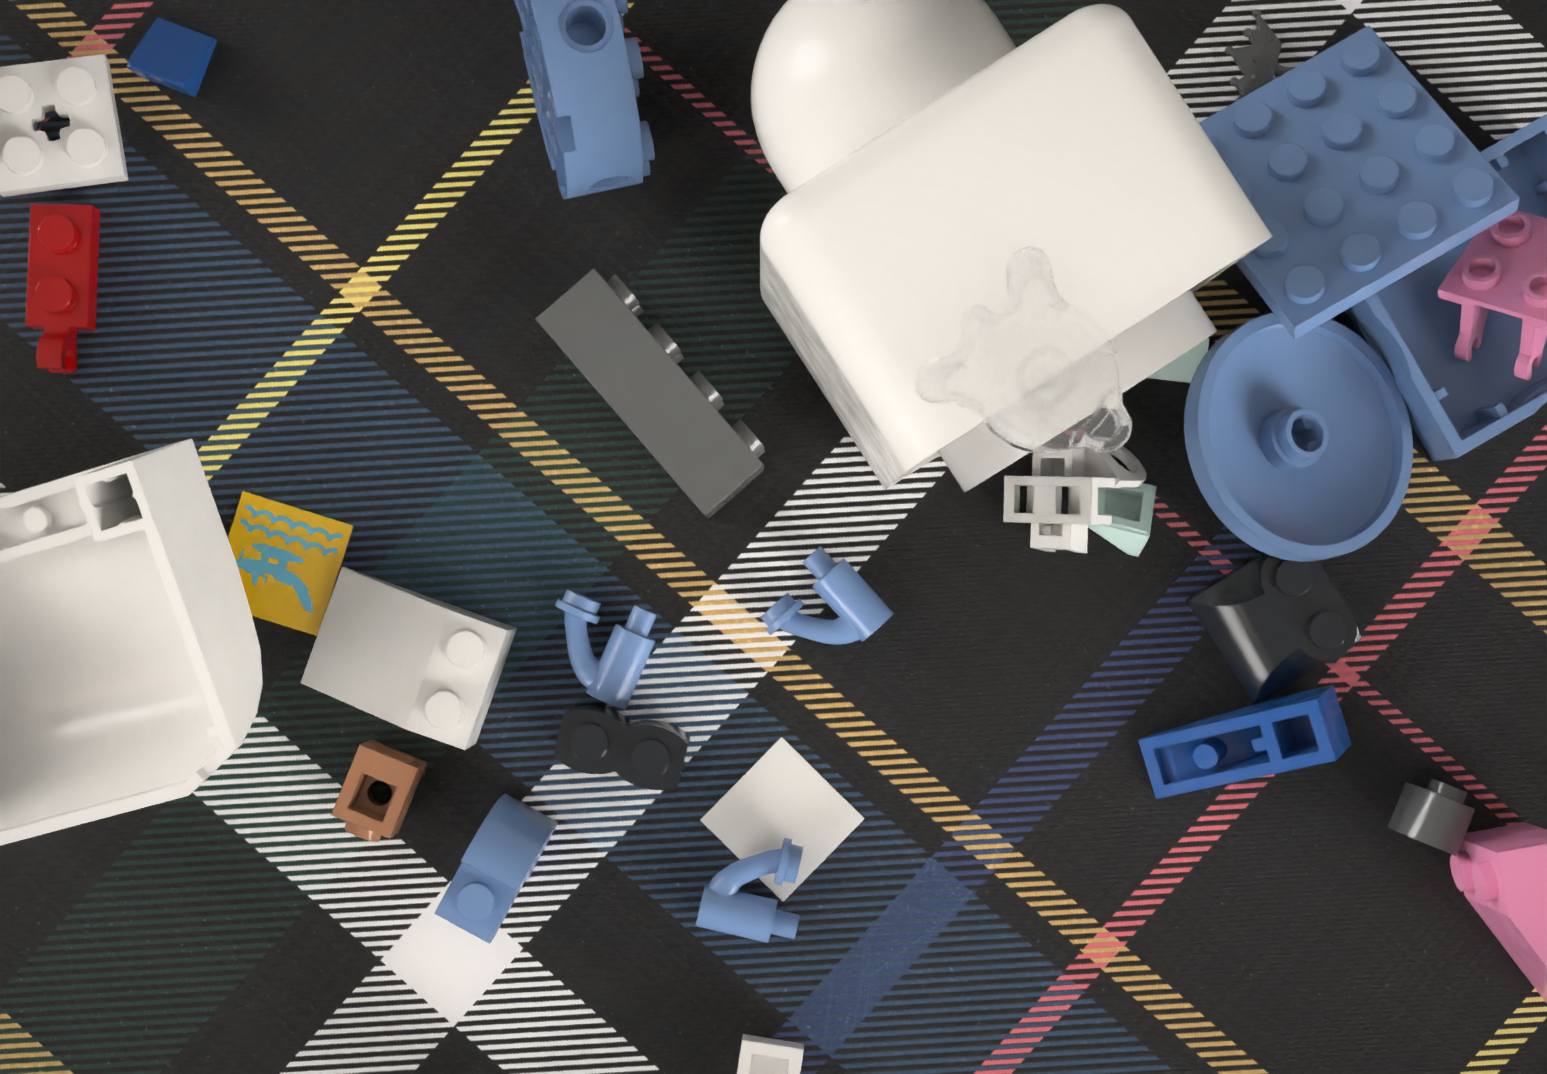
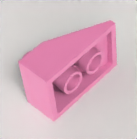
M1524 822L1466 833L1457 856L1451 855L1450 867L1454 882L1460 891H1464L1467 900L1547 1003V829Z

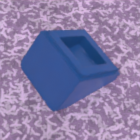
M157 17L131 54L127 68L139 77L196 98L217 40Z

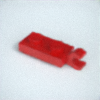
M30 204L25 326L34 330H44L37 345V368L49 369L50 373L76 374L78 364L77 331H96L100 210L93 205Z

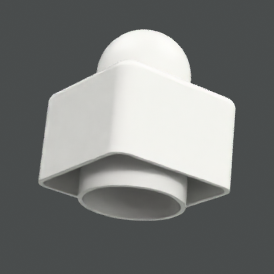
M788 0L770 23L757 52L751 80L752 118L762 151L773 172L788 193L770 209L761 227V296L885 490L941 455L962 490L966 492L1169 364L1217 332L1193 295V292L1273 237L1130 16L1117 6L1095 4L1078 9L1019 47H1016L984 0Z

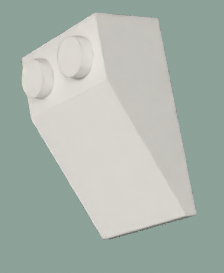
M342 567L300 683L406 730L466 750L475 745L478 740L517 628Z

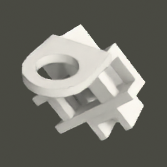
M1084 436L1075 444L1044 443L1033 450L1032 476H1004L1003 522L1031 523L1030 548L1046 552L1068 550L1087 554L1088 525H1112V515H1097L1098 487H1138L1146 480L1147 474L1142 464L1129 450L1108 438ZM1110 454L1121 460L1130 471L1120 466ZM1020 486H1027L1026 513H1019ZM1062 487H1069L1068 514H1061Z

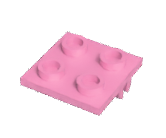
M1517 210L1514 214L1475 235L1439 286L1438 298L1462 305L1460 331L1454 349L1455 358L1467 362L1471 361L1472 347L1480 348L1488 310L1491 309L1522 318L1520 350L1514 366V376L1529 381L1532 377V366L1539 367L1547 337V218Z

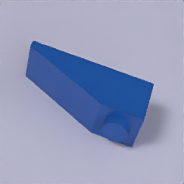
M1334 685L1273 698L1145 736L1138 740L1156 799L1336 761L1352 744Z

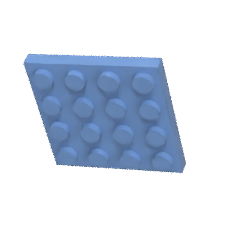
M1369 25L1199 122L1273 236L1237 261L1236 265L1294 340L1514 214L1518 209L1520 197Z

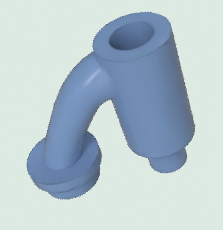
M820 546L802 563L818 579V582L812 588L839 617L834 620L803 615L797 611L804 603L800 599L795 601L789 593H786L760 618L767 624L768 627L765 630L769 635L781 629L792 635L812 641L838 645L853 643L859 639L863 642L881 627L894 612L844 558L836 564Z
M567 589L563 599L558 598L555 606L565 611L564 625L572 668L581 684L587 688V694L612 706L626 709L655 644V640L647 636L657 615L634 605L625 627L619 624L615 625L599 661L595 658L590 645L587 621L594 624L598 623L600 616L597 615L601 603Z
M784 838L781 849L769 850L743 858L719 871L709 884L705 883L696 926L765 943L769 942L771 934L795 939L800 915L776 910L778 900L741 892L739 888L754 879L771 873H776L774 884L782 885L783 881L795 884L803 847L791 844L792 839Z

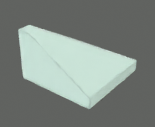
M1142 483L1138 487H1098L1097 515H1112V525H1088V528L1126 554L1139 557L1150 537L1156 486Z

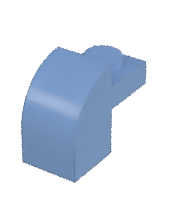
M503 794L494 804L461 859L462 863L434 914L490 944L520 889L531 875L559 822L508 794Z

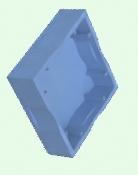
M1546 114L1480 152L1520 197L1517 210L1547 218ZM1472 238L1345 310L1359 336L1380 356L1393 375L1396 386L1404 398L1410 423L1433 462L1462 456L1533 415L1547 402V337L1539 367L1532 366L1531 379L1527 381L1514 376V366L1520 350L1522 318L1489 309L1480 348L1472 347L1471 361L1467 362L1455 358L1454 349L1460 331L1462 305L1438 298V288Z

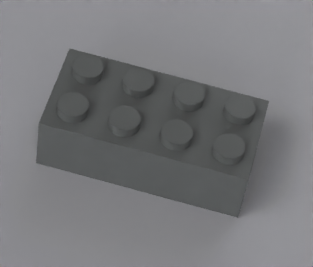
M593 268L536 317L535 320L707 518H710L764 471V464L758 458L765 453V447L741 419L733 426L726 422L718 412L725 405L722 402L723 398L699 371L688 378L677 365L684 359L680 353L682 351L657 322L648 330L637 318L644 310L640 307L636 297L618 276L614 274L605 281Z

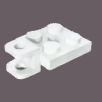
M105 54L0 67V195L2 197L129 180L110 65ZM56 110L60 117L70 119V127L60 129V139L50 141L44 131H37L38 121L45 119V113Z

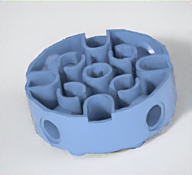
M514 0L523 28V32L519 33L535 108L552 170H556L558 186L563 200L642 183L643 177L650 175L649 161L655 160V152L648 122H640L636 97L640 95L638 79L644 77L639 45L635 37L624 39L623 35L624 22L622 14L628 13L627 0Z

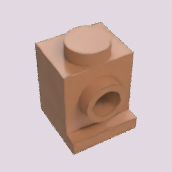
M369 740L360 744L331 815L347 821L344 829L359 838L373 842H379L381 836L390 839L399 832L421 776L425 773L429 762L375 740ZM376 781H383L390 786L392 796L389 802L381 803L374 798L372 787Z

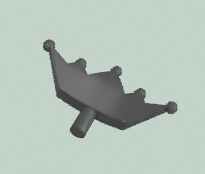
M1254 9L1252 12V16L1256 18L1257 30L1246 28L1243 31V35L1249 38L1252 45L1239 48L1227 46L1225 48V53L1233 57L1244 75L1240 79L1233 77L1230 80V84L1235 86L1240 93L1236 101L1271 82L1274 76L1279 77L1292 70L1277 64L1282 43L1260 16L1261 11L1259 9Z

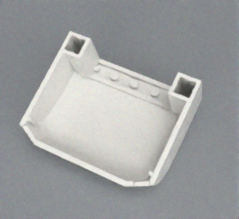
M192 438L0 496V846L189 796L242 745L257 714L263 685L261 649L234 554Z

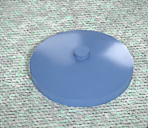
M1269 313L1248 321L1223 335L1212 345L1199 363L1191 380L1184 411L1185 445L1194 478L1202 495L1216 516L1232 533L1253 548L1270 556L1290 561L1312 562L1353 552L1368 544L1389 525L1403 502L1411 477L1413 463L1412 429L1404 398L1396 386L1393 375L1380 356L1360 336L1346 326L1330 319L1294 340L1276 315Z

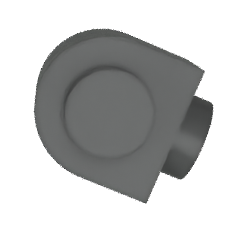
M1431 778L1427 789L1406 782L1387 828L1457 856L1475 809L1464 805L1467 792Z

